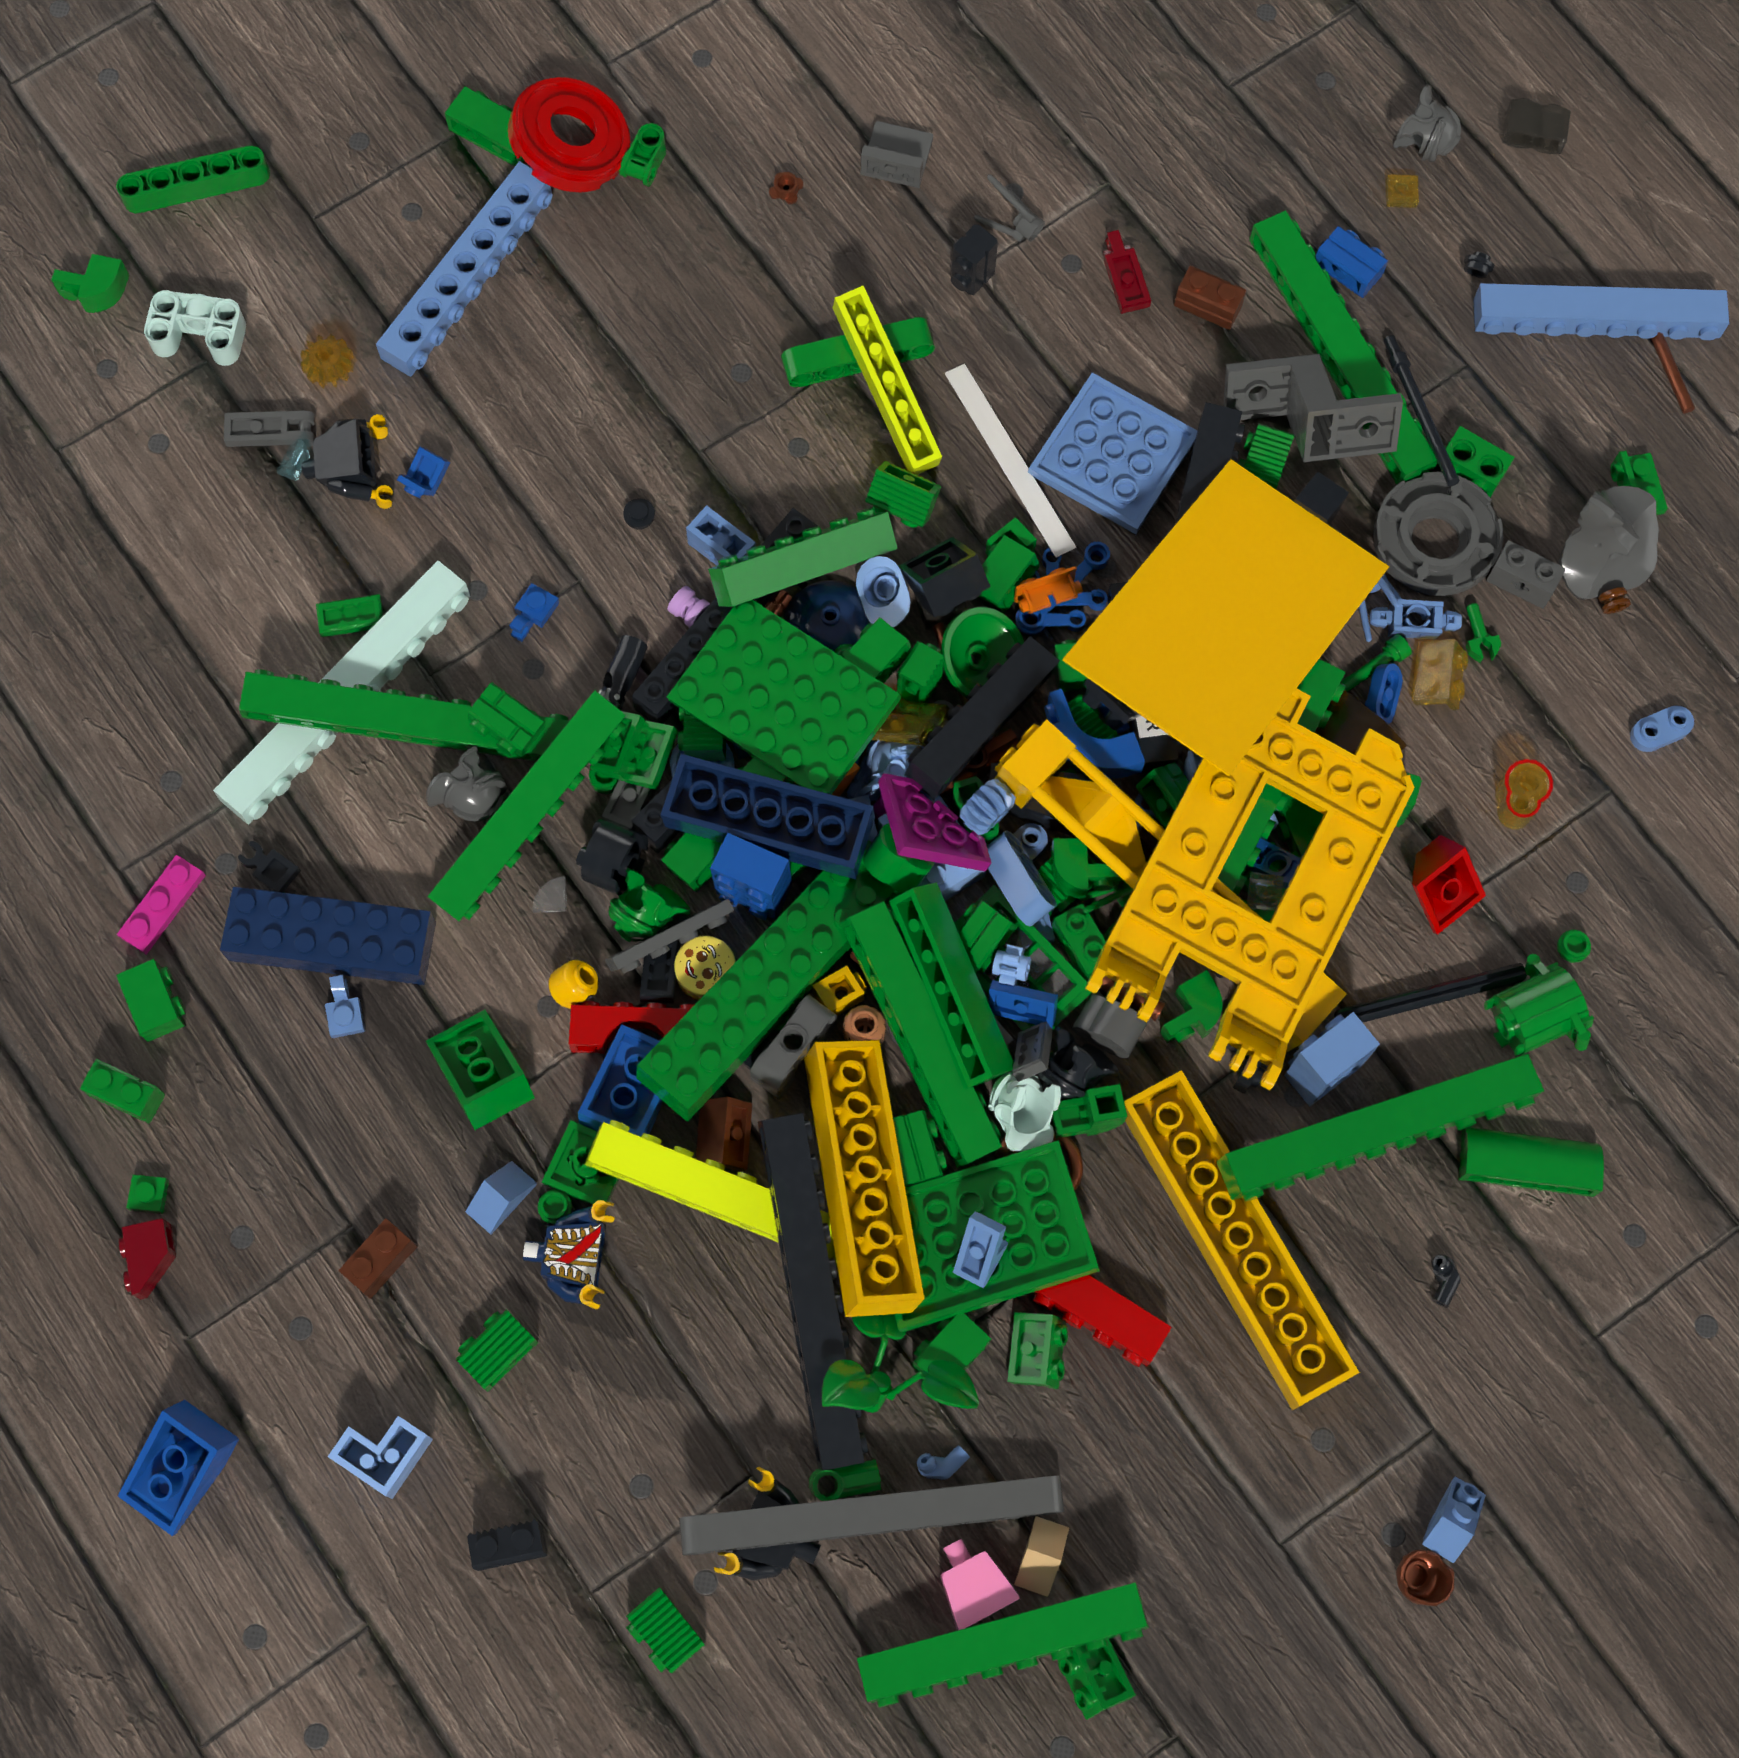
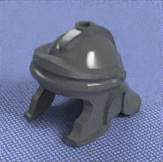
M1431 85L1424 86L1415 114H1411L1400 127L1393 148H1407L1410 145H1417L1419 147L1418 154L1423 155L1422 161L1434 162L1437 155L1445 156L1457 146L1461 139V123L1452 109L1443 107L1437 103V100L1432 101Z
M474 746L461 756L458 762L459 765L451 773L442 772L433 778L427 788L426 800L429 807L444 804L446 808L452 809L455 815L464 820L482 821L487 818L491 819L503 804L504 796L502 795L506 792L507 786L500 772L479 768L478 748Z

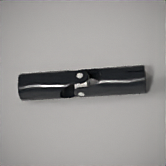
M629 635L621 636L606 671L603 687L598 692L620 711L625 702V694L633 685L648 649L645 642Z

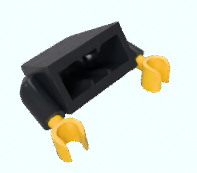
M376 414L371 417L370 422H366L365 419L337 420L323 435L315 438L313 441L314 458L303 461L301 464L305 478H316L330 492L343 497L367 502L370 499H375L380 508H390L392 501L381 499L380 496L383 494L393 495V490L387 485H381L376 490L372 489V486L377 485L373 437L384 439L388 436L387 427H377L386 425L385 418L380 414Z
M761 1467L756 1469L762 1472V1481L758 1484L751 1480L748 1481L751 1487L759 1490L751 1509L800 1504L789 1488L774 1479L771 1472ZM812 1541L733 1550L732 1553L718 1552L717 1555L725 1556L727 1564L724 1569L714 1567V1570L720 1574H733L753 1581L777 1577L783 1569L789 1570L794 1557L814 1564L821 1544Z

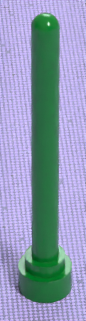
M1395 634L1388 639L1382 648L1383 652L1341 681V683L1346 685L1344 690L1349 692L1370 677L1378 665L1388 664L1389 662L1395 663L1396 661L1402 662L1409 657L1412 651L1407 641L1399 634Z

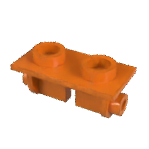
M1076 566L1068 569L1058 568L1045 577L1039 579L1028 578L1016 586L1014 602L1019 603L1021 612L1031 614L1051 607L1049 595H1053L1056 604L1078 598V594L1082 593L1083 590L1079 581L1074 582Z

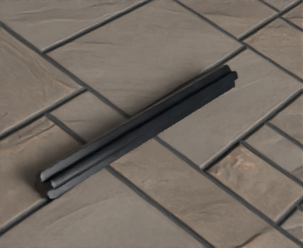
M1516 963L1340 1008L1335 1011L1334 1017L1341 1014L1345 1019L1354 1012L1363 1023L1523 982L1527 978L1524 965Z

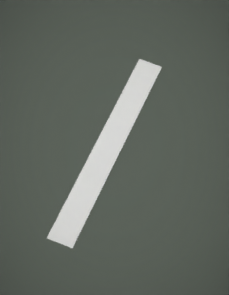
M962 364L945 372L944 374L1055 557L1077 548L1033 475L1028 473L1029 468L966 365Z

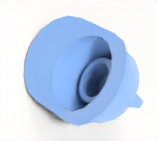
M876 556L868 559L861 566L856 579L858 595L870 623L874 624L880 617L894 628L905 619L909 612L911 601L907 581L899 566L890 558Z

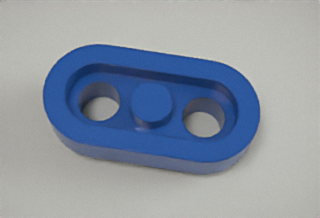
M1380 664L1376 667L1365 702V706L1386 721L1387 724L1391 723L1394 718L1403 684L1401 670L1396 664Z

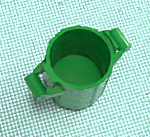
M1530 954L1525 964V971L1530 976V979L1494 995L1484 1004L1485 1010L1491 1008L1499 1030L1493 1036L1501 1048L1509 1045L1514 1051L1515 1056L1523 1055L1564 1035L1570 1038L1577 1050H1586L1591 1038V1033L1587 1029L1592 1027L1594 1017L1593 1015L1589 1016V1010L1579 986L1567 970L1559 967L1557 962L1545 967L1538 955Z

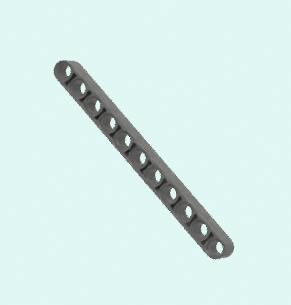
M1046 1476L694 1515L679 1518L682 1555L686 1556L1050 1515L1065 1511L1060 1476Z

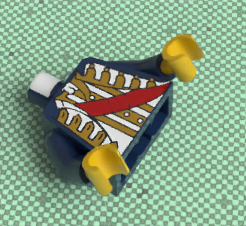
M598 1200L591 1207L576 1210L558 1219L554 1226L547 1227L545 1242L525 1241L523 1261L542 1263L541 1276L546 1280L548 1288L565 1302L585 1304L593 1309L600 1308L599 1304L593 1302V1298L597 1293L604 1294L605 1292L598 1288L606 1228L603 1223L598 1222H614L613 1216L605 1215L606 1208L614 1206L613 1202Z

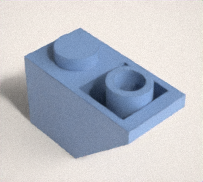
M1455 1476L1428 1524L1422 1545L1454 1563L1475 1534L1486 1494L1479 1491L1474 1485L1464 1482Z

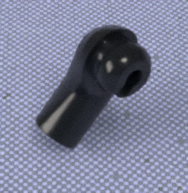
M1438 1254L1431 1262L1433 1272L1439 1283V1287L1432 1300L1436 1304L1448 1308L1461 1278L1453 1260L1445 1254Z

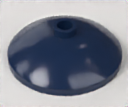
M833 580L816 582L800 590L790 600L783 617L785 621L832 651H835L837 647L843 644L855 645L860 639L862 630L870 623L865 614L857 588L848 583ZM827 614H834L836 618L829 621L825 619V616Z

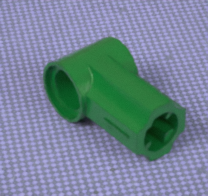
M876 1459L822 1471L821 1469H816L809 1478L811 1493L821 1501H829L881 1490V1480ZM825 1475H831L835 1481L834 1489L828 1494L819 1493L817 1488L819 1479Z

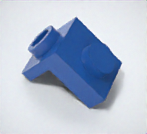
M419 447L407 474H399L397 481L404 484V490L418 498H421L422 495L434 496L451 462L425 447Z

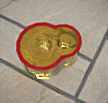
M1530 759L1516 761L1500 779L1496 787V797L1499 803L1497 815L1504 826L1516 830L1524 828L1549 798L1553 790V778L1545 765Z

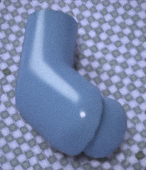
M957 1445L946 1457L931 1456L930 1453L920 1455L917 1459V1467L919 1473L926 1478L946 1480L970 1457Z

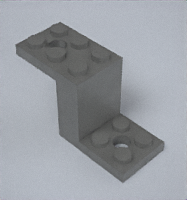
M1319 354L1226 364L1223 406L1242 411L1241 420L1287 415L1303 462L1397 452L1403 406L1400 393L1337 400ZM1254 387H1263L1258 393H1249ZM1366 423H1373L1369 429H1360Z

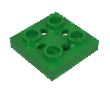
M570 1120L542 1183L593 1206L598 1200L610 1201L619 1178L609 1174L601 1177L599 1176V1170L584 1165L597 1131ZM580 1177L585 1178L586 1180L585 1184L582 1186H578L576 1184V1180L578 1181V1183L583 1182Z

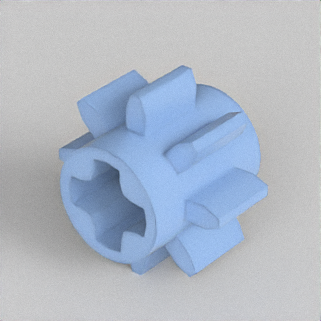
M1007 944L1006 951L997 950L992 974L1000 976L999 983L1014 986L1017 985L1018 980L1026 982L1030 971L1031 957L1024 956L1025 949L1023 947Z

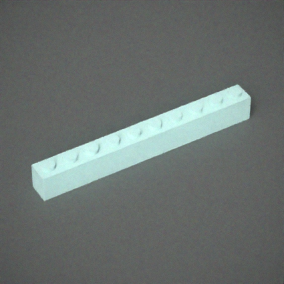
M437 561L322 679L335 680L341 683L340 686L351 688L355 684L368 685L373 687V691L380 692L388 680H394L401 673L403 665L411 657H416L421 653L425 642L433 634L437 635L444 629L447 619L454 612H459L466 606L470 597L467 584L440 561ZM278 723L213 791L224 805L249 825L253 820H257L265 814L268 804L276 796H281L288 790L291 780L299 772H305L312 765L314 757L321 749H327L331 746L338 732Z

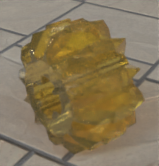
M318 334L317 342L307 341L306 346L308 349L302 350L300 355L302 359L301 368L303 373L307 374V378L312 384L318 381L319 386L324 389L328 382L337 387V380H348L347 372H352L354 369L352 362L354 356L343 338L336 341L335 336L330 334L324 340Z

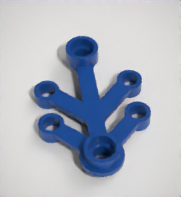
M1092 542L1086 547L1084 561L1076 567L1074 582H1081L1093 570H1101L1107 566L1110 550L1106 544ZM1050 548L1044 551L1042 557V564L1046 568V576L1059 568L1062 555L1056 557V562H1049L1046 557L1050 555L1055 556ZM1094 555H1098L1101 557L1102 561L1095 562L1091 559V557ZM1036 571L1032 577L1039 579L1040 575ZM1095 589L1092 592L1078 594V598L1056 604L1053 595H1049L1051 607L1031 614L1028 612L1022 613L1019 609L1016 614L1015 623L1020 632L1031 636L1041 633L1045 627L1067 626L1069 630L1079 632L1084 628L1086 616L1082 611L1073 610L1069 614L1049 612L1055 606H1089L1094 611H1101L1107 605L1108 596L1105 591ZM1096 596L1101 597L1103 602L1097 604L1093 602L1092 598ZM1032 617L1036 619L1037 623L1030 625L1025 620ZM1073 617H1077L1081 619L1082 622L1076 625L1073 624L1070 621V619Z

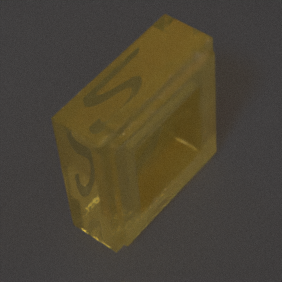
M1388 174L1386 178V207L1417 208L1419 203L1418 176Z

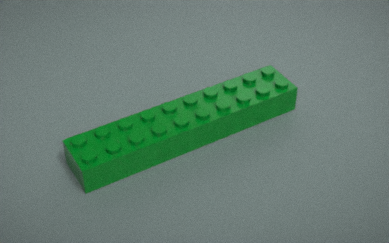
M869 839L865 848V852L872 843ZM864 855L856 880L823 871L637 1065L636 1078L685 1121L688 1122L813 989V985L819 982L851 948L840 923L848 917L883 901L891 906L889 900L902 894L871 875L864 864Z

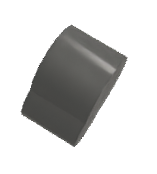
M1095 994L1090 995L1072 1030L1078 1036L1117 1057L1128 1058L1147 1023L1137 1018V1012L1130 1007L1125 1011L1119 1008L1120 1002L1114 1001L1112 1004L1106 1001L1107 999Z

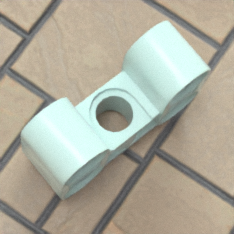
M162 290L157 292L151 300L144 334L153 352L160 357H169L177 352L182 333L204 335L205 342L214 361L219 365L228 366L239 358L246 331V321L238 303L232 299ZM173 308L171 311L165 312L167 309ZM234 316L232 319L224 321L226 318ZM167 335L165 338L157 340L159 337ZM222 344H227L223 348H218Z

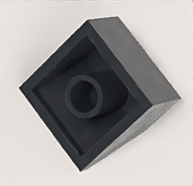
M954 536L899 565L904 578L922 607L934 617L950 613L955 606L966 600L978 598L982 591L991 587L978 555Z

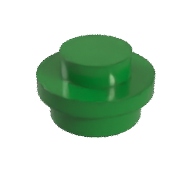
M1568 930L1559 937L1557 950L1564 960L1578 963L1586 959L1590 954L1591 942L1583 932Z
M559 1190L547 1191L538 1201V1213L549 1224H555L558 1219L572 1212V1202L569 1196Z

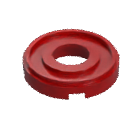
M549 78L527 87L517 98L508 122L509 142L517 159L522 157L533 169L531 174L541 182L568 192L595 191L600 189L603 183L612 178L614 180L619 174L622 159L629 150L631 143L627 122L614 101L597 87L573 78ZM561 114L580 119L594 134L593 140L583 146H572L563 142L552 130L551 117Z

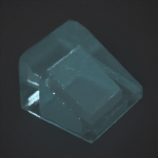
M299 439L288 448L277 469L279 475L294 481L299 479L302 473V462L310 458L303 440Z

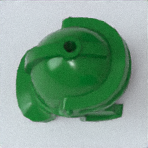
M631 868L626 869V891L619 895V898L611 899V905L608 910L610 918L616 922L614 925L615 930L627 942L643 941L656 935L670 921L674 920L675 915H690V907L674 891L662 884H656L652 887L645 883V878L640 873Z

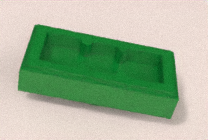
M380 594L316 604L319 634L321 637L367 631L383 617Z

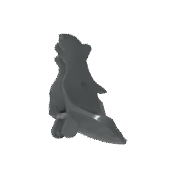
M1614 486L1605 491H1595L1580 512L1578 519L1580 527L1575 528L1566 540L1559 559V565L1566 568L1562 576L1566 587L1580 600L1597 598L1602 593L1618 587H1624L1626 590L1638 587L1650 577L1657 563L1659 527L1654 497L1641 488L1630 486Z

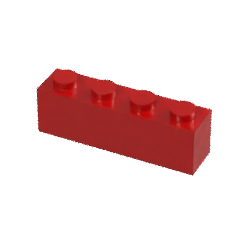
M1090 1275L1031 1293L1035 1296L1033 1298L1035 1303L1051 1311L1052 1307L1064 1314L1062 1319L1069 1325L1077 1329H1081L1082 1326L1094 1333L1092 1338L1107 1348H1110L1111 1345L1123 1351L1122 1357L1137 1367H1140L1141 1364L1148 1366L1152 1362L1172 1328Z

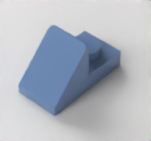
M975 1211L969 1217L953 1273L984 1288L1007 1248L1008 1242L1003 1239L1006 1226Z

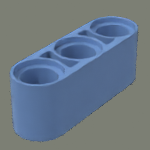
M1004 831L987 845L992 862L988 868L1018 918L1027 926H1033L1057 906L1053 894L1020 841L1011 832Z

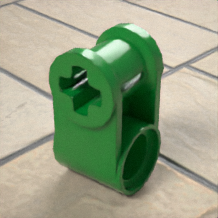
M653 123L641 126L629 150L622 159L619 170L620 176H631L641 180L643 185L647 187L653 183L658 168L667 152L664 132L660 126ZM652 141L657 142L654 145H647V143Z

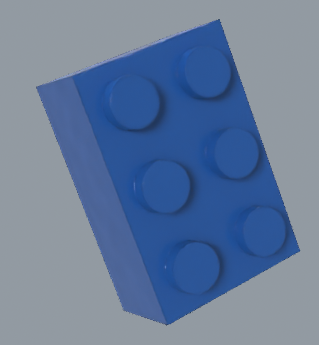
M727 833L710 867L716 894L720 895L719 900L729 899L733 907H736L737 904L749 908L748 912L751 915L762 920H766L767 917L774 920L777 919L793 886L788 859L730 833Z

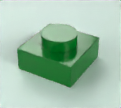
M132 1174L126 1208L130 1211L163 1214L169 1180L162 1177Z

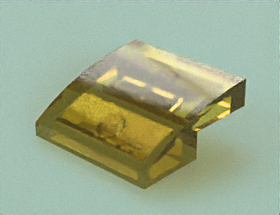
M900 700L872 740L922 745L928 732L941 725L948 711V706L945 704Z

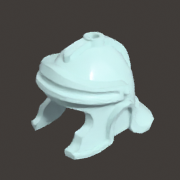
M1012 1072L1002 1075L995 1082L991 1090L988 1107L990 1111H994L995 1117L1006 1133L1005 1142L1010 1150L1022 1152L1053 1141L1054 1130L1050 1122L1053 1111H1056L1060 1104V1086L1051 1084L1049 1088L1046 1087L1045 1091H1043L1042 1085L1035 1075L1018 1082Z

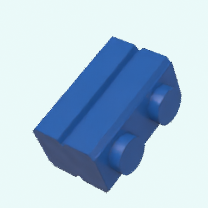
M1340 226L1332 232L1316 253V261L1319 266L1361 298H1364L1372 286L1382 277L1388 263L1381 250L1376 247H1368L1360 241L1359 236L1352 230L1345 231Z

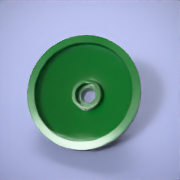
M976 607L958 614L947 626L941 644V651L944 657L943 667L953 687L961 695L967 697L978 683L983 686L988 681L986 676L998 662L1003 665L1008 660L1005 656L1017 642L1021 645L1024 643L1020 631L1006 615L992 608ZM971 655H973L975 663H973Z

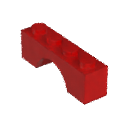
M585 1001L580 1005H571L570 1050L572 1053L605 1054L621 1024L631 1029L652 1031L663 1039L694 1004H683L680 1008H667L665 1004L649 1003L647 1007H633V1004L628 1002H615L613 1006H600V1003L595 1001Z

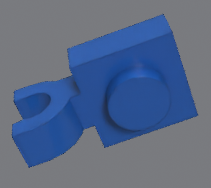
M531 583L514 607L515 613L518 615L509 625L513 629L511 636L523 642L533 624L543 628L559 605V598Z

